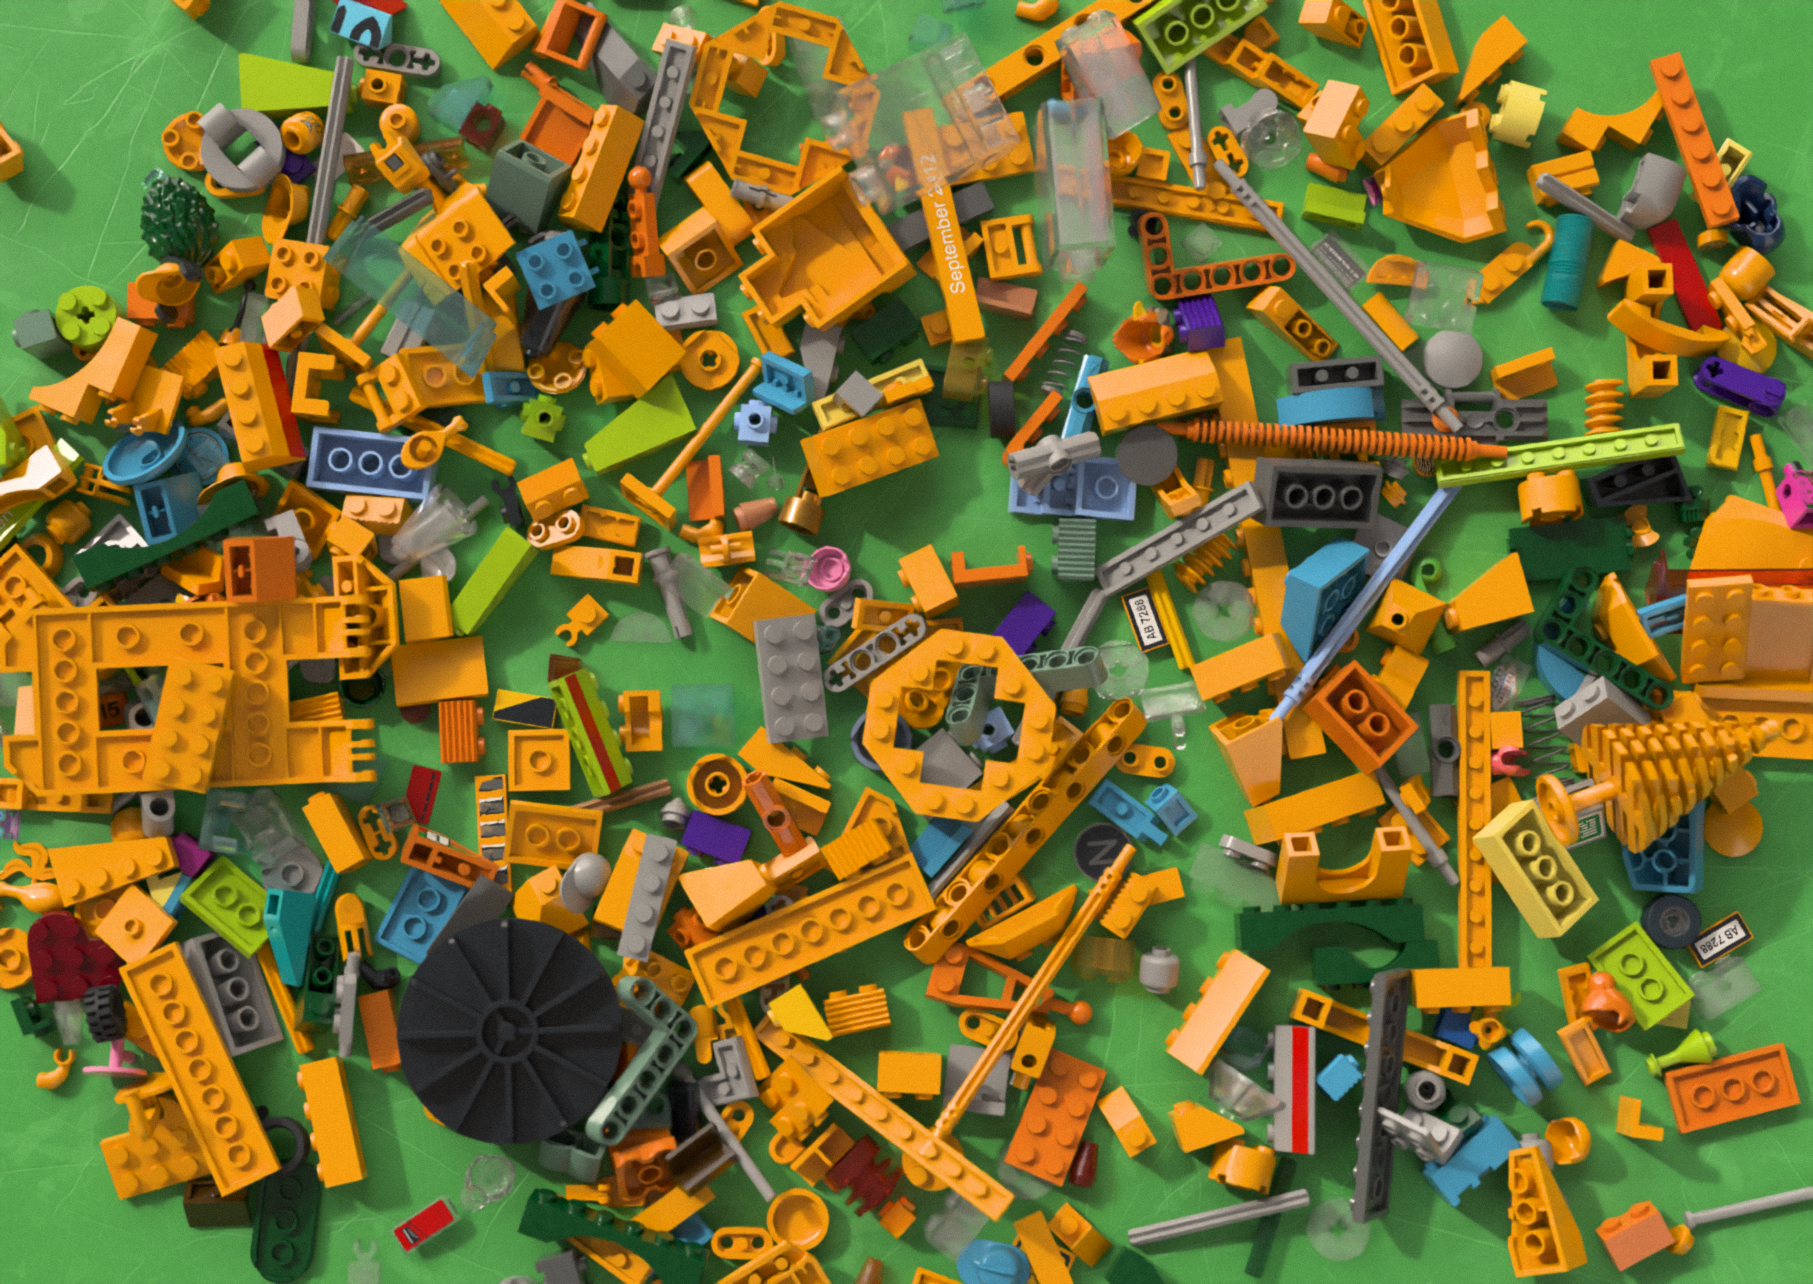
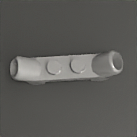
M135 699L125 705L123 717L127 729L154 728L158 709L149 700ZM173 790L138 792L144 835L149 838L168 837L175 830V799Z

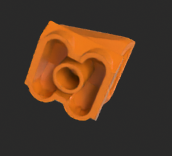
M667 1124L631 1126L618 1144L607 1145L611 1168L617 1176L621 1198L639 1200L651 1190L656 1189L660 1192H667L676 1187L670 1180L664 1160L667 1154L677 1148L674 1136H671Z

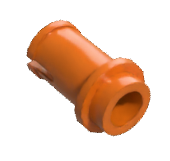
M530 61L525 66L529 70L528 72L525 70L521 72V76L538 90L541 89L543 83H553L560 87L557 78L549 76L534 61Z

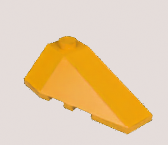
M1539 1146L1510 1150L1509 1188L1512 1191V1207L1508 1208V1218L1512 1219L1511 1235L1508 1236V1249L1516 1278L1566 1272L1588 1263L1580 1231Z

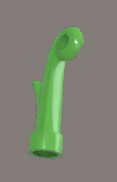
M1430 556L1418 559L1411 569V586L1428 593L1424 583H1433L1441 577L1443 570L1440 562ZM1423 567H1432L1433 574L1424 575L1422 573ZM1440 617L1430 636V644L1435 656L1458 648L1454 635L1449 633Z

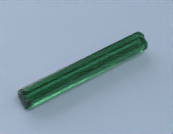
M1287 1157L1280 1158L1268 1197L1289 1192L1298 1165L1295 1160ZM1282 1212L1261 1217L1245 1268L1246 1274L1256 1278L1263 1276Z

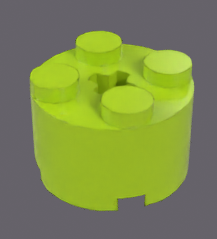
M88 285L79 286L67 293H63L58 299L55 314L56 324L60 333L76 347L88 353L99 352L107 340L117 317L126 320L123 308L103 289Z

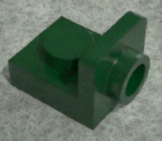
M23 996L10 1001L23 1036L34 1034L35 1038H40L54 1031L52 1026L61 1023L59 1017L49 1018L41 1022L39 1018L42 1016L40 1006L36 1000H32L31 996Z

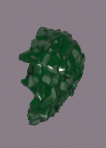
M166 176L163 181L156 179L143 197L144 205L141 207L143 212L140 224L143 230L141 239L145 240L149 246V256H152L160 263L168 255L177 256L195 262L202 269L212 257L213 247L220 238L217 235L219 223L215 222V210L208 205L207 198L204 195H201L188 182H184L182 178L177 177L175 179L174 177Z

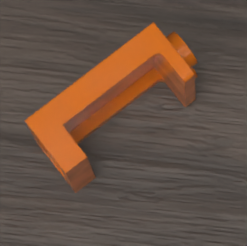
M543 83L538 92L542 97L519 138L572 165V171L583 151V143L590 134L597 110L557 85Z
M1025 545L1018 546L1016 552L1017 564L965 570L964 552H951L950 563L954 589L1026 582L1028 574H1032L1033 571L1031 552L1026 553Z

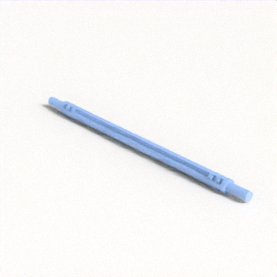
M1464 485L1441 488L1435 492L1284 692L1283 696L1285 698L1269 717L1268 721L1277 716L1283 721L1293 706L1299 705Z

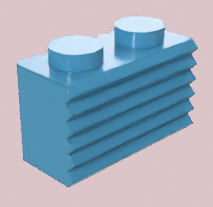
M1337 1054L1315 1075V1086L1329 1100L1339 1101V1096H1344V1092H1348V1088H1353V1083H1357V1079H1362V1074L1359 1072L1362 1066L1350 1054L1345 1056Z

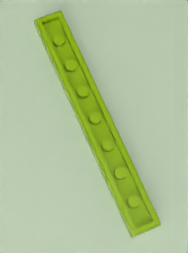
M1673 423L1507 447L1506 458L1477 456L1476 459H1470L1468 462H1465L1463 459L1455 461V458L1452 461L1447 460V457L1445 460H1439L1438 457L1433 459L1437 486L1438 489L1526 477L1534 472H1545L1547 474L1562 470H1575L1685 454V445L1680 424Z

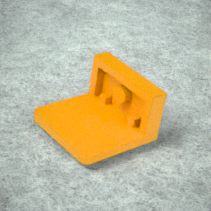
M277 238L273 243L265 286L266 297L279 300L281 296H285L284 293L290 287L303 286L319 292L317 294L320 297L318 300L321 302L320 306L323 310L334 311L335 304L340 297L339 282L340 276L345 269V252L330 246Z
M650 950L648 962L624 957V964L619 974L612 978L615 990L619 980L624 976L631 975L647 978L680 1007L696 980L691 970ZM636 984V985L634 986V988H633V996H634V997H635V996L637 995V993H638V985H637V984ZM619 999L620 1006L631 1010ZM659 1003L654 1009L655 1016L659 1013Z

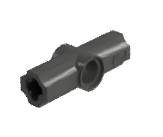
M1429 705L1430 745L1427 749V756L1430 760L1431 797H1458V757L1461 747L1457 739L1456 705ZM1439 744L1448 746L1450 750L1449 758H1443L1439 755L1437 750Z

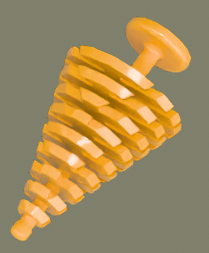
M1753 719L1742 720L1741 725L1740 723L1723 720L1721 724L1715 720L1706 721L1705 725L1700 724L1698 721L1684 722L1683 724L1665 722L1659 725V722L1644 724L1643 726H1641V723L1625 724L1626 728H1624V725L1617 723L1608 724V726L1601 724L1586 725L1582 730V756L1587 770V777L1593 778L1595 786L1569 795L1563 784L1555 776L1544 774L1536 779L1538 802L1549 829L1557 841L1565 847L1573 845L1579 839L1580 829L1576 813L1602 803L1604 812L1606 811V822L1613 833L1617 832L1618 840L1624 846L1628 844V850L1635 854L1639 851L1641 853L1649 847L1652 841L1662 836L1666 832V828L1670 829L1678 822L1679 816L1688 814L1695 807V803L1698 804L1705 799L1712 788L1715 791L1723 784L1724 779L1738 771L1739 765L1743 767L1751 761L1752 753L1757 755L1766 748V739L1771 740L1780 736L1782 732L1781 725L1776 719H1770L1758 726L1757 721Z

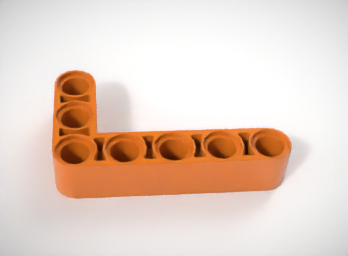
M1147 212L1138 220L1137 228L1146 289L1152 297L1159 300L1285 281L1290 279L1296 271L1294 259L1284 253L1264 254L1174 269L1167 219L1158 212ZM1151 217L1157 218L1160 222V228L1155 234H1149L1145 228L1146 221ZM1156 247H1160L1164 252V259L1159 264H1153L1150 260V252ZM1282 258L1286 261L1287 268L1283 274L1277 275L1273 270V264L1277 259ZM1249 263H1253L1257 268V274L1251 280H1247L1243 274L1245 266ZM1224 268L1228 274L1227 280L1223 284L1218 285L1214 281V273L1217 269ZM1191 272L1195 273L1198 277L1197 286L1193 289H1187L1184 285V278ZM1164 277L1168 281V289L1163 294H1157L1154 290V283L1158 278Z

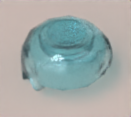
M1234 1026L1219 1048V1055L1223 1062L1234 1070L1247 1072L1258 1068L1262 1064L1269 1044L1265 1036L1255 1029L1245 1026Z

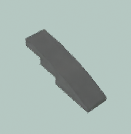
M983 181L952 194L960 228L965 226L966 222L993 212L995 209ZM923 208L886 226L904 253L930 243Z

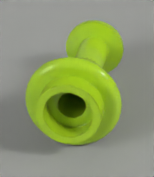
M1694 1029L1675 1051L1655 1058L1651 1053L1649 1058L1645 1059V1063L1652 1077L1655 1075L1661 1077L1662 1069L1679 1062L1710 1064L1712 1056L1718 1054L1708 1031L1700 1033L1699 1030Z

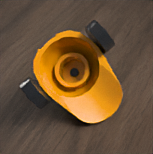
M168 255L162 259L161 264L155 271L145 272L137 277L136 290L142 299L157 303L154 311L161 321L174 324L179 316L175 306L187 303L193 298V295L200 286V280L204 273L195 262Z

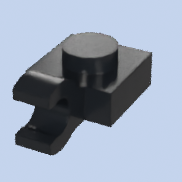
M512 475L508 476L509 486L506 489H500L498 481L494 479L492 480V488L498 495L503 496L505 506L500 507L504 523H510V527L514 530L525 528L526 524L520 501L517 497V485Z

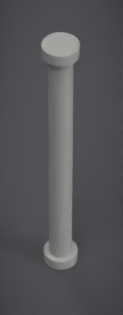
M1813 1186L1691 1213L1690 1210L1683 1212L1684 1224L1692 1230L1695 1229V1225L1813 1199Z

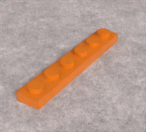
M1680 52L1651 60L1648 66L1708 230L1738 221L1740 217Z

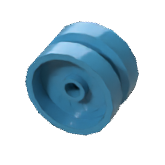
M1519 1027L1511 1036H1508L1511 1050L1505 1046L1498 1045L1495 1049L1486 1053V1056L1491 1066L1512 1093L1525 1106L1532 1108L1543 1099L1539 1084L1544 1089L1553 1091L1565 1081L1561 1071L1546 1050L1529 1032Z

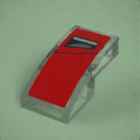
M443 1193L390 1229V1232L407 1256L462 1218L447 1194Z

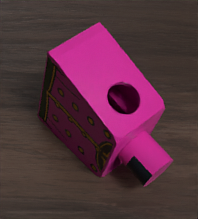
M1793 461L1783 468L1786 478L1777 487L1776 496L1790 529L1813 528V471H1804L1799 461Z

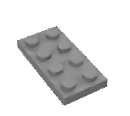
M815 614L753 621L767 743L772 744L829 736Z

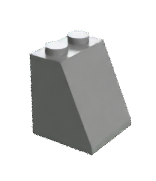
M941 728L916 749V751L924 752L920 783L967 789L983 774L980 770L983 764L972 752L966 755L959 747L960 744L957 743L951 729L946 732ZM921 815L927 823L934 818V816Z

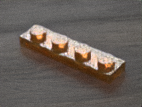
M462 136L411 144L420 157L428 151H438L446 161L444 166L446 170L469 167V159ZM371 151L343 155V164L350 186H353V184L362 185L388 180L376 167L375 157Z

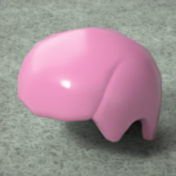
M825 546L817 549L809 560L806 561L805 578L818 591L830 593L840 590L850 579V559L844 551L837 547Z

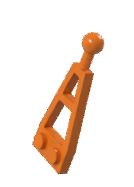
M954 942L942 957L934 963L924 998L953 1007L1010 1013L1018 1002L1011 1001L1015 984L1027 989L1033 979L975 948ZM968 959L1006 978L1001 999L958 995ZM1048 987L1042 995L1041 1004H1036L1029 1014L1047 1017L1049 1011L1052 1010L1068 1015L1069 1019L1077 1025H1084L1090 1021L1093 1012L1090 1004L1086 1001L1077 1000L1069 1003L1053 998L1055 990Z

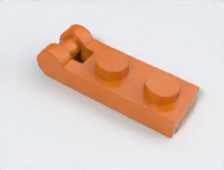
M1055 390L1049 394L1007 445L1001 457L1004 466L1008 467L1007 457L1009 453L1024 450L1028 442L1032 446L1044 432L1040 429L1046 421L1051 424L1061 412L1058 405L1063 396Z

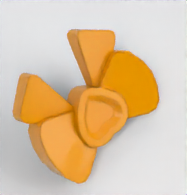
M1644 504L1634 505L1627 509L1624 515H1617L1626 516L1627 525H1632V530L1636 533L1632 536L1635 550L1637 546L1640 548L1651 546L1660 538L1659 534L1651 529L1647 519L1648 508Z

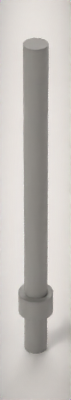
M1194 57L1184 64L1191 143L1189 167L1193 169L1194 190L1203 191L1206 189L1205 167L1208 164L1207 153L1203 152L1196 59Z
M1383 766L1374 770L1378 782L1428 854L1427 860L1433 868L1437 867L1449 887L1458 883L1460 879L1448 863L1447 859L1449 857L1442 848L1439 849L1412 808L1405 806L1400 797L1399 789Z
M680 1059L672 1069L673 1072L671 1074L678 1081L697 1083L692 1076L694 1074L692 1069ZM700 1087L702 1112L709 1122L717 1125L720 1137L736 1153L739 1164L766 1202L772 1200L777 1195Z

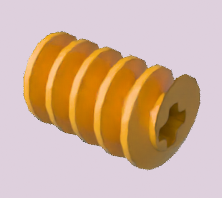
M1598 379L1585 386V391L1592 395L1587 396L1584 402L1592 407L1584 410L1585 416L1591 418L1584 422V427L1591 430L1586 432L1584 436L1623 431L1622 428L1615 426L1616 422L1624 420V417L1615 414L1616 410L1624 408L1623 404L1615 402V399L1624 396L1623 392L1615 390V387L1624 384L1623 380Z
M1222 533L1192 550V554L1187 553L1182 556L1184 563L1176 560L1173 563L1176 571L1174 574L1191 592L1197 594L1198 590L1195 583L1198 582L1205 586L1207 583L1203 575L1207 574L1214 577L1215 573L1212 566L1215 565L1222 569L1224 565L1220 558L1223 556L1231 560L1232 556L1229 549L1239 550L1230 538Z

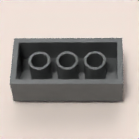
M1257 457L1253 484L1265 509L1250 518L1264 526L1374 529L1383 469L1367 461Z

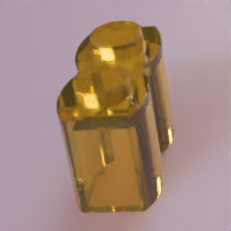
M1082 935L1072 951L1071 972H1077V979L1095 980V974L1108 976L1107 982L1126 983V978H1133L1136 941Z

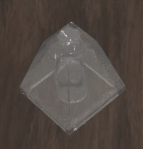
M1214 1056L1209 1063V1098L1219 1104L1216 1110L1230 1120L1237 1116L1244 1122H1248L1285 1108V1103Z

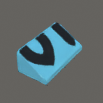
M339 0L330 32L369 47L381 49L392 43L393 15L352 0Z

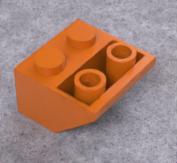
M294 536L232 537L223 540L227 603L262 602L298 597Z

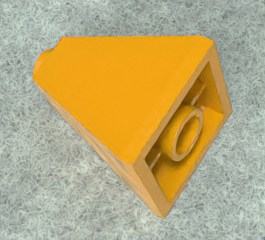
M1394 577L1384 590L1364 631L1392 645L1398 644L1421 656L1447 603ZM1397 613L1402 614L1404 617L1402 624L1397 620Z

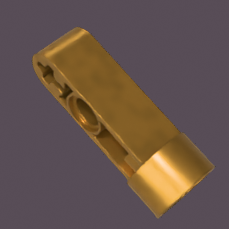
M806 463L794 497H786L778 523L795 532L817 537L826 510L821 507L824 497L820 498L814 493L803 490V487L818 492L808 463Z

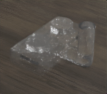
M1195 681L1140 690L1139 697L1145 721L1152 722L1170 718L1173 728V747L1176 750L1184 749L1185 725L1182 716L1206 711L1205 701H1202Z

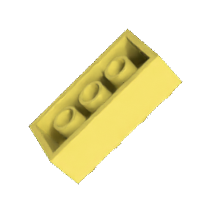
M1534 800L1510 803L1472 838L1538 939L1561 937L1599 900L1566 848L1552 834Z

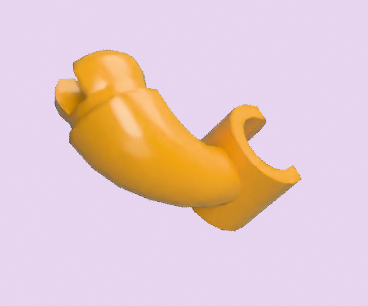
M58 1048L54 1052V1060L59 1066L56 1070L49 1073L41 1072L38 1074L36 1080L38 1088L55 1089L65 1081L69 1074L71 1063L76 1060L77 1055L74 1049L69 1050V1057L66 1061L61 1057L62 1048Z

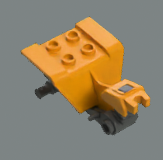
M386 131L382 135L387 142L385 149L378 142H373L369 145L375 157L376 167L395 189L404 195H407L412 190L418 191L421 188H430L432 190V195L435 198L431 204L433 209L421 218L399 248V254L435 306L462 288L458 270V263L461 261L472 260L476 263L479 282L483 289L482 285L505 266L516 277L517 270L505 254L516 243L508 231L520 223L519 218H516L517 216L513 212L501 221L477 185L465 182L458 188L452 179L458 173V170L454 168L447 172L444 167L446 161L436 150L428 151L420 157L406 137H397L392 131ZM449 191L451 194L447 196L445 192Z

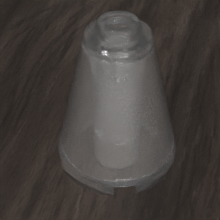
M439 483L432 488L391 539V552L398 561H405L411 564L471 537L478 531L476 521L469 522L466 515L470 513V510L449 487L442 490V484Z

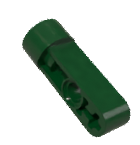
M623 194L616 195L602 233L592 231L590 233V269L598 266L600 272L591 275L596 287L588 290L587 307L596 311L613 312L623 302L627 306L630 304L631 223L627 211L629 200Z

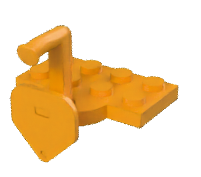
M166 1072L150 1073L146 1077L120 1089L114 1097L116 1104L126 1103L130 1114L129 1132L102 1139L100 1146L119 1200L212 1174L177 1097L165 1093V1091L172 1088Z

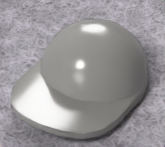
M591 852L581 854L564 874L560 882V895L565 907L571 913L580 914L585 912L597 897L604 893L612 875V870L609 862L603 856Z

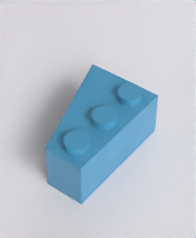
M1486 1114L1480 1116L1484 1124L1458 1144L1444 1166L1435 1161H1432V1163L1423 1162L1425 1167L1420 1172L1442 1201L1455 1207L1461 1202L1457 1197L1469 1187L1475 1189L1481 1183L1479 1179L1490 1170H1496L1509 1158L1510 1150L1521 1147L1498 1116L1493 1114L1490 1116Z

